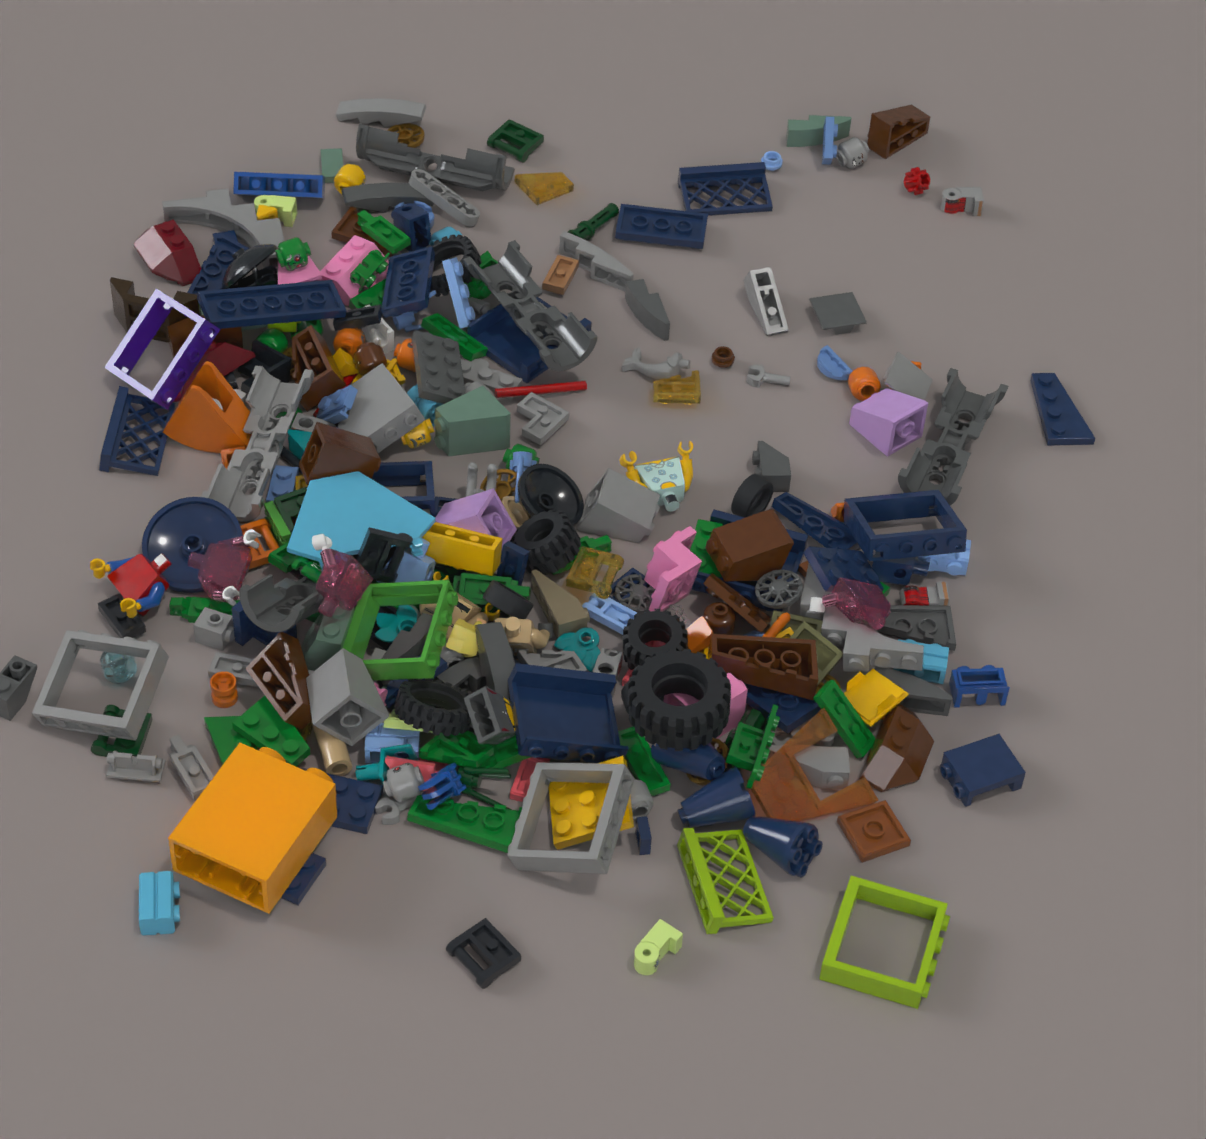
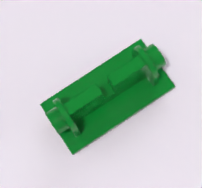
M379 250L370 251L363 259L362 264L360 263L351 272V282L358 283L361 286L358 291L359 293L365 287L370 288L377 278V273L381 275L386 270L389 252L383 257Z

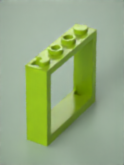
M851 875L822 962L819 980L918 1009L921 997L927 998L931 983L926 982L928 975L934 976L938 961L933 959L934 953L940 954L944 938L939 937L940 932L947 931L950 916L945 915L948 903ZM857 899L934 921L916 984L837 961Z

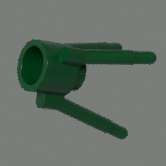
M459 767L457 774H461L460 781L467 787L462 791V794L471 795L493 807L495 804L503 805L473 789L480 787L482 777L510 779L511 774H509L508 769Z

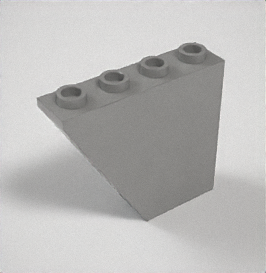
M381 363L351 384L358 391L351 410L346 412L349 415L348 418L339 422L338 428L371 438L377 453H379L425 421V418L413 400L384 364Z

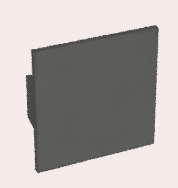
M853 292L809 299L823 330L833 329L835 335L851 333L855 325L867 324Z

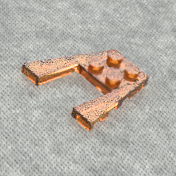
M825 708L821 709L771 756L765 765H762L765 766L761 780L760 782L754 781L751 791L766 817L799 822L871 805L878 801L865 777L820 801L796 760L795 754L838 731Z

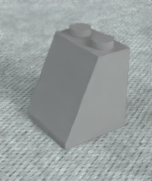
M608 468L587 494L583 515L578 522L576 530L600 536L608 535L611 538L639 543L645 535L649 536L654 528L655 523L652 520L660 508L657 505L660 495Z
M344 648L306 678L313 725L350 746H353L389 717V713L363 660Z

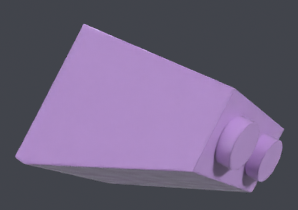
M885 388L852 407L849 425L888 457L922 437L928 402Z
M494 488L445 503L435 517L438 523L503 538L502 548L503 544L510 541L517 530Z

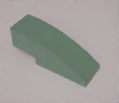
M809 115L808 120L788 119L787 147L823 144L826 116ZM828 116L834 117V124H838L837 137H834L833 142L848 137L851 117Z

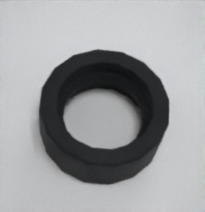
M757 474L747 477L734 495L731 504L732 513L746 518L765 511L773 495V484Z
M492 580L483 595L487 602L509 616L517 617L518 619H526L534 606L525 597L495 580Z

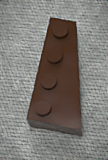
M711 634L708 659L712 658L718 663V667L721 666L726 673H731L736 679L746 684L814 700L813 697L815 696L819 681L816 640Z

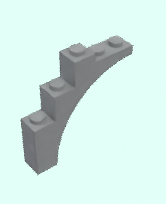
M228 189L206 191V197L162 201L165 222L174 219L177 224L203 225L224 232L235 230L237 238L244 241L249 247L261 244H274L278 247L279 243L284 241L280 218L257 220L254 203L231 206ZM276 252L262 262L264 268L274 265L278 271Z
M808 564L800 603V614L803 617L822 620V636L837 648H844L843 671L868 673L870 666L922 671L924 645L898 641L868 628L848 611L842 601L825 604V612L809 611L811 597L828 598L836 596L838 593L825 592L812 567Z

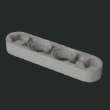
M421 169L412 171L409 184L415 190L462 224L467 226L477 224L480 212L476 207L428 172Z

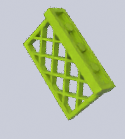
M683 828L677 847L706 933L717 934L719 928L772 923L774 917L742 829L695 833L694 828ZM737 839L739 848L737 850L731 848L724 843L725 840ZM699 842H708L715 846L712 852H709L702 848ZM719 849L732 856L728 863L715 855ZM735 859L746 865L747 869L745 872L731 865ZM710 861L723 868L719 875L708 869L707 864ZM726 871L740 878L736 884L723 878ZM743 881L754 887L755 891L753 894L739 887ZM717 883L730 890L727 897L716 891L715 886ZM734 893L747 900L744 907L730 900ZM752 903L762 909L763 914L755 915L747 910V908ZM725 905L739 913L737 917L725 918L723 912Z

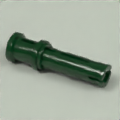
M609 203L608 206L588 221L578 223L577 228L569 230L568 233L584 240H590L594 237L596 230L619 214L617 205Z

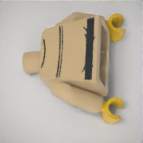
M440 572L433 574L434 580L441 579ZM446 575L443 580H449V576ZM458 594V603L454 607L452 624L448 627L446 639H449L454 624L459 618L472 625L475 624L477 618L483 619L488 623V621L493 622L496 618H499L500 610H497L495 613L488 612L493 608V605L487 603L483 613L481 612L482 608ZM437 603L419 604L420 614L434 615Z

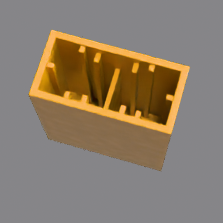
M239 743L168 837L173 871L270 914L337 818L336 784L328 774L320 769L308 768L305 771L286 763L283 756L271 748L262 747L256 750Z

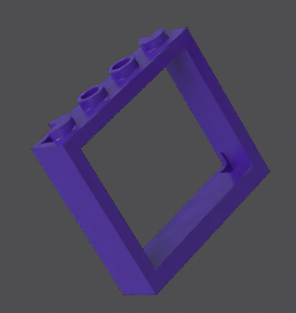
M156 288L104 368L168 410L220 329ZM172 308H174L197 324L153 391L129 376V374Z

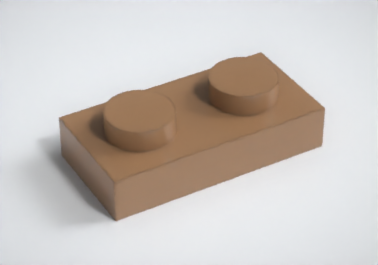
M557 255L542 283V290L564 295L579 267V260Z

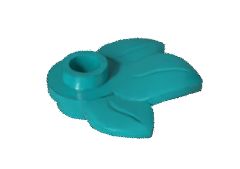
M399 605L396 615L378 613L376 622L380 629L375 633V636L381 641L392 643L401 630L411 631L417 622V612L409 605Z
M585 627L576 633L567 632L559 636L554 646L563 651H574L589 672H593L598 655L600 654L598 648L600 639L597 631ZM583 637H591L589 641L582 640Z

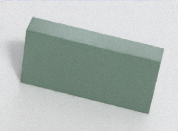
M342 148L320 149L322 175L325 176V183H334L336 174L343 166Z

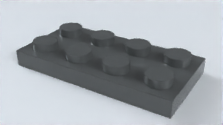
M415 330L411 338L419 398L445 404L466 394L458 342L450 338H442L428 332Z

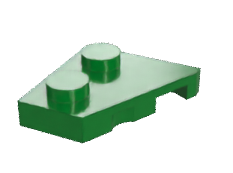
M466 731L464 734L459 733L457 736L452 734L444 736L440 733V735H436L419 749V757L421 759L447 764L456 763L458 766L478 768L494 754V746L491 744H479L476 735L469 731Z

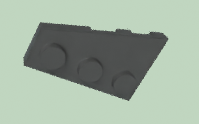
M885 605L886 609L874 615L878 632L912 639L925 644L936 643L953 651L956 649L951 606Z

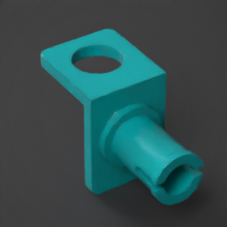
M403 744L381 748L378 763L356 766L357 780L369 781L380 779L383 784V781L387 780L386 774L390 769L385 763L386 756L395 757V753L405 752L409 756L404 759L417 761L418 758L412 745Z

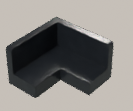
M258 340L253 341L251 351L254 352L255 357L238 367V372L249 377V379L242 382L241 391L249 393L255 379L252 375L255 366H263L270 375L279 379L282 383H288L290 381L292 358Z

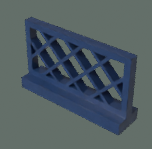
M765 162L679 168L678 187L681 188L685 211L706 213L708 216L772 211L773 205L765 175ZM761 183L762 186L759 189H756L750 184ZM737 184L741 186L737 191L729 187V185ZM718 186L720 188L714 192L707 187ZM696 187L699 190L695 194H693L686 188ZM745 189L753 193L750 199L741 194ZM724 190L733 195L729 200L720 196ZM702 192L711 196L707 202L698 197ZM760 197L766 201V204H757L754 200ZM736 198H738L745 204L743 206H737L732 202ZM716 199L724 205L722 207H714L711 203ZM695 201L702 205L700 209H691L690 204Z
M119 386L101 452L99 471L109 472L110 467L158 476L168 436L162 433L163 430L155 433L151 427L160 424L164 429L175 410L176 403L172 402L168 409L169 412L159 416L155 410L166 408L148 397L128 394V387ZM131 403L140 404L144 408L135 411ZM150 413L154 419L145 422L141 416ZM135 419L140 425L131 428L126 422ZM145 430L150 436L141 439L136 433ZM131 436L135 442L126 445L122 439ZM155 441L160 447L151 450L146 444ZM141 447L145 453L136 456L132 450ZM125 453L131 458L128 461L117 460L118 456ZM151 458L155 463V467L144 465L142 461Z

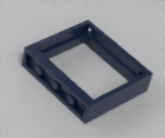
M432 461L381 462L379 470L374 472L371 479L382 486L426 485L427 496H405L402 498L422 510L430 509V515L435 517ZM420 475H425V480H420Z
M939 490L845 498L843 520L869 561L966 551L967 529ZM936 516L943 528L875 535L868 523ZM873 550L880 552V555H873Z

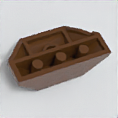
M897 704L884 717L859 779L880 792L915 783L920 779L934 740L914 712L901 704Z

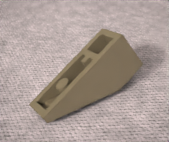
M532 570L531 589L548 622L553 623V632L556 638L564 633H576L578 630L587 627V623L590 622L589 612L587 608L582 607L579 599L538 570Z

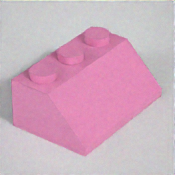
M356 235L320 271L323 281H333L343 304L349 306L351 298L369 289L365 287L359 293L358 291L361 286L358 283L351 282V272L360 263L362 264L363 259L370 251L379 250L375 243ZM388 267L381 275L377 273V278L372 286L386 279Z

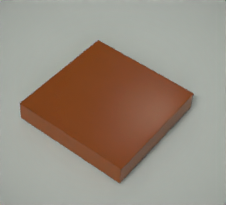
M886 800L838 816V825L862 863L910 846L911 839Z

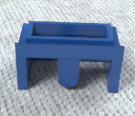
M986 665L980 669H970L968 666H961L952 670L949 682L954 708L960 707L962 694H975L976 704L983 705L986 703L988 693H997L1000 706L1006 705L1010 687L1007 686L1003 668Z

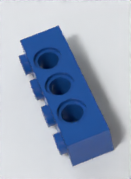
M234 172L233 194L325 198V176Z

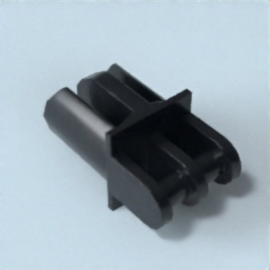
M270 265L261 270L255 267V273L238 280V288L278 285L277 267Z

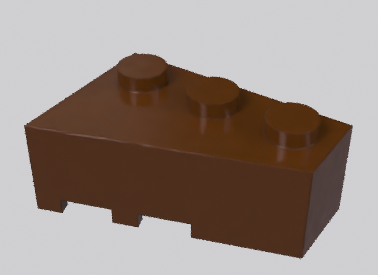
M912 104L872 113L867 145L870 150L887 159L926 135L931 116Z
M190 318L167 327L169 346L173 359L197 324ZM242 327L220 329L213 341L215 343L226 342L243 348Z
M312 325L292 337V361L295 363L293 379L295 383L299 384L305 369L313 370L314 373L310 389L302 395L299 402L306 411H309L318 405L323 397L346 386V383L326 341Z
M280 632L245 669L284 722L303 730L312 720L306 681L309 672L299 640L284 632Z

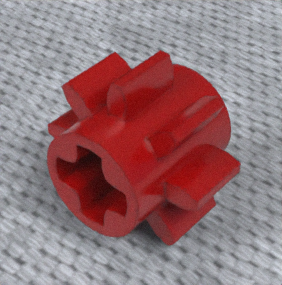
M919 167L911 168L910 172L905 173L904 186L908 192H914L915 195L923 194V190L929 189L930 176L926 170H920Z

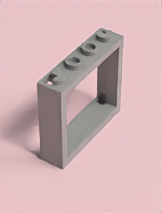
M67 630L32 714L43 726L136 741L169 656L161 647V644L153 640L143 642L131 637L116 638L106 633L96 635L85 630H78V632ZM80 648L146 658L122 718L55 707Z
M537 762L534 773L530 776V785L527 795L523 799L520 817L515 824L512 843L508 846L507 856L517 870L607 874L634 783V777L626 765ZM550 782L609 783L589 852L529 850Z

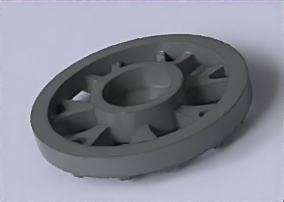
M785 569L773 570L764 574L758 580L755 593L758 601L763 606L781 609L791 606L799 600L803 593V584L800 577L792 571ZM776 576H782L781 579H775ZM790 577L794 579L790 582L786 581ZM767 580L771 581L770 584H765ZM789 587H798V591L790 590ZM769 590V592L760 595V591ZM787 596L790 597L789 600H786V601L783 600V598H785V597H787ZM770 597L775 599L774 602H769L768 600Z
M637 574L628 575L617 583L615 598L622 605L643 614L644 610L649 609L645 602L647 600L650 603L652 602L649 593H653L656 589L652 586L649 588L645 587L643 584L646 581L642 580L641 574L639 576ZM639 580L640 584H634L633 581ZM629 584L630 589L624 588L622 585ZM627 593L630 594V597L622 599L620 596ZM631 602L639 604L638 608L630 606Z

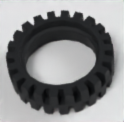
M450 235L449 239L445 236L442 237L440 242L439 240L434 241L435 245L432 246L435 252L433 271L442 261L453 256L463 255V258L460 260L464 271L462 278L464 283L469 284L472 281L470 277L473 276L465 268L463 259L471 257L479 267L481 264V257L471 240L462 235H457V237ZM445 273L432 276L430 292L435 290L436 297H440L441 294L447 296L450 291Z
M425 678V680L408 679V681L405 680L400 685L394 710L398 718L404 720V723L407 725L413 724V728L417 730L422 728L423 732L429 733V731H433L434 735L442 733L444 736L464 734L471 725V719L464 698L469 693L461 691L460 687H452V684L448 682L443 684L442 680L436 679V681H432L431 678ZM426 704L435 705L444 709L435 708Z

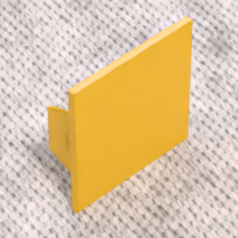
M872 669L866 675L861 672L856 674L847 682L846 691L844 692V695L859 716L870 727L909 695L905 690L875 669Z

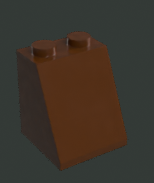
M316 422L299 466L306 484L309 485L310 480L357 471L371 479L374 472L379 470L381 459L371 438Z
M769 509L713 529L705 548L725 582L758 581L764 574L782 569L794 542L774 509Z

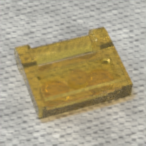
M581 546L566 578V586L592 592L599 598L607 599L611 594V585L615 576L624 565V559L616 554ZM602 565H608L609 568L603 581H596Z

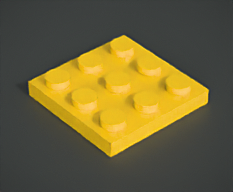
M623 756L597 763L625 764L627 767V761ZM550 782L549 798L553 844L557 850L593 839L609 783ZM629 796L620 831L634 827L631 796Z

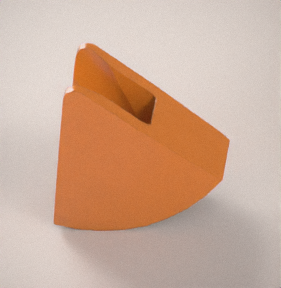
M206 361L180 400L162 433L185 446L204 452L221 453L220 450L245 446L246 449L252 434L246 433L243 429L250 411L215 365ZM212 398L219 400L223 410H221V408L216 404V402Z

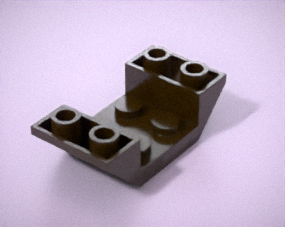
M111 277L110 286L114 315L127 333L150 298L136 296L133 281ZM177 291L173 299L201 316V307L197 300V295ZM172 308L153 337V340L169 343L167 327L189 317Z

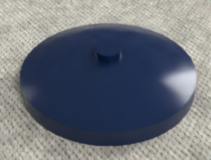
M205 497L181 498L167 504L151 518L143 534L142 553L151 562L161 553L169 559L172 565L162 573L169 583V589L184 593L203 592L226 581L237 569L243 555L244 545L234 547L233 542L243 539V532L236 516L220 502Z

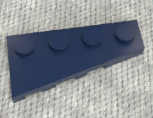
M1032 373L1030 381L1047 446L1094 445L1095 436L1056 374Z
M788 492L774 498L772 508L825 548L857 550L860 548L847 525Z

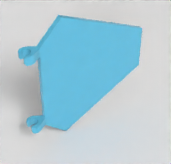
M359 471L310 480L287 546V552L318 561L323 575L333 574V569L327 566L322 550L316 551L314 549L312 537L318 534H324L332 540L330 554L332 559L358 554L370 527L395 534L406 533L413 538L410 546L413 557L423 555L421 548L423 541L421 538L436 520L432 515Z

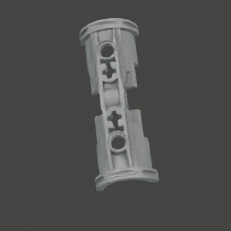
M255 366L252 373L255 379L246 398L247 404L252 409L243 429L246 433L252 434L246 450H234L227 469L223 464H219L209 490H203L201 497L210 498L225 505L232 511L238 521H251L259 516L264 504L263 493L283 449V443L301 397L310 389L314 378L313 370L305 369L299 384L282 383L279 379L270 375L263 366ZM287 412L284 417L276 418L278 413ZM249 488H256L253 494H245Z

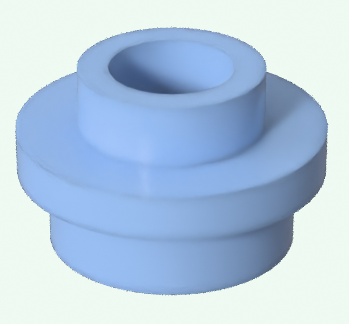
M768 151L762 157L761 162H765L767 170L774 171L781 168L783 160L778 152Z

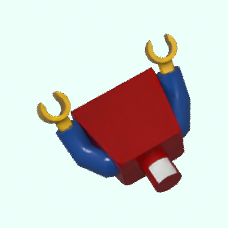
M163 553L152 562L143 554H138L123 560L109 561L106 565L102 559L96 558L90 562V569L93 570V576L97 579L103 578L105 572H108L109 575L107 577L124 597L120 603L121 611H126L129 618H134L137 612L144 616L151 608L160 605L163 595L169 587V583L162 573L172 563Z

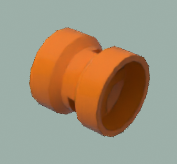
M222 671L211 677L210 688L213 704L219 708H229L235 705L238 700L235 676L230 672Z

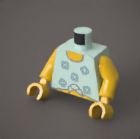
M691 441L688 443V451L682 449V442L678 445L677 451L682 456V460L677 456L637 464L634 468L633 464L637 460V455L634 451H631L629 453L631 462L626 460L625 454L620 457L619 461L623 467L627 468V478L659 494L657 505H664L667 511L672 512L679 508V502L684 500V492L689 490L693 479L692 459H689V454L693 449Z

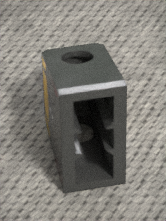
M486 686L464 698L479 744H500L516 735L512 707L508 698Z

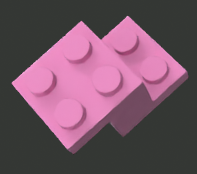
M691 526L682 531H676L671 538L666 541H660L653 549L654 555L647 565L648 570L644 578L650 586L656 589L651 596L650 611L660 609V612H663L689 595L702 563L690 551L697 533Z

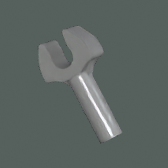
M763 365L749 366L746 382L758 388L763 382L789 386L791 377L766 373Z
M384 797L375 806V814L379 815L385 811H390V813L382 816V824L394 825L400 822L401 811L411 807L416 797L403 802H394L388 797Z

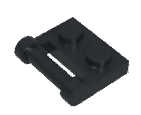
M369 527L354 563V569L357 570L358 576L385 583H395L398 577L397 570L406 549L411 546L413 538L406 533L395 534ZM395 545L396 548L387 569L382 570L391 546Z
M486 918L454 938L446 946V951L452 957L456 956L475 976L476 983L482 989L490 986L494 979L521 961V954ZM470 945L490 967L484 970L464 947Z

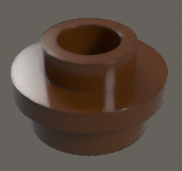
M721 346L712 353L711 360L714 365L725 368L734 363L735 356L730 348Z

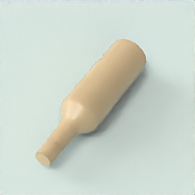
M312 723L326 773L345 776L352 770V762L346 743L314 726Z

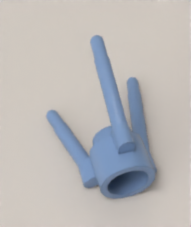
M435 290L430 292L429 298L436 295ZM419 311L392 316L397 330L404 329L407 333L413 330L424 329L421 327V324L412 325L415 322L414 314Z
M513 452V460H510L509 470L517 473L515 503H519L520 500L518 481L521 474L531 465L537 464V461L532 460V453Z

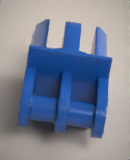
M456 763L447 765L437 773H432V778L418 786L420 791L426 790L421 794L423 800L432 799L426 804L429 810L436 808L450 797L460 795V792L467 788L460 781L461 774H457L455 770L457 767Z

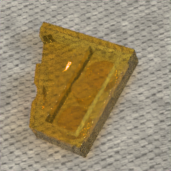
M562 172L515 175V183L536 205L574 191V184Z
M699 370L692 371L690 377L682 379L680 375H676L668 379L653 381V402H660L662 404H700Z

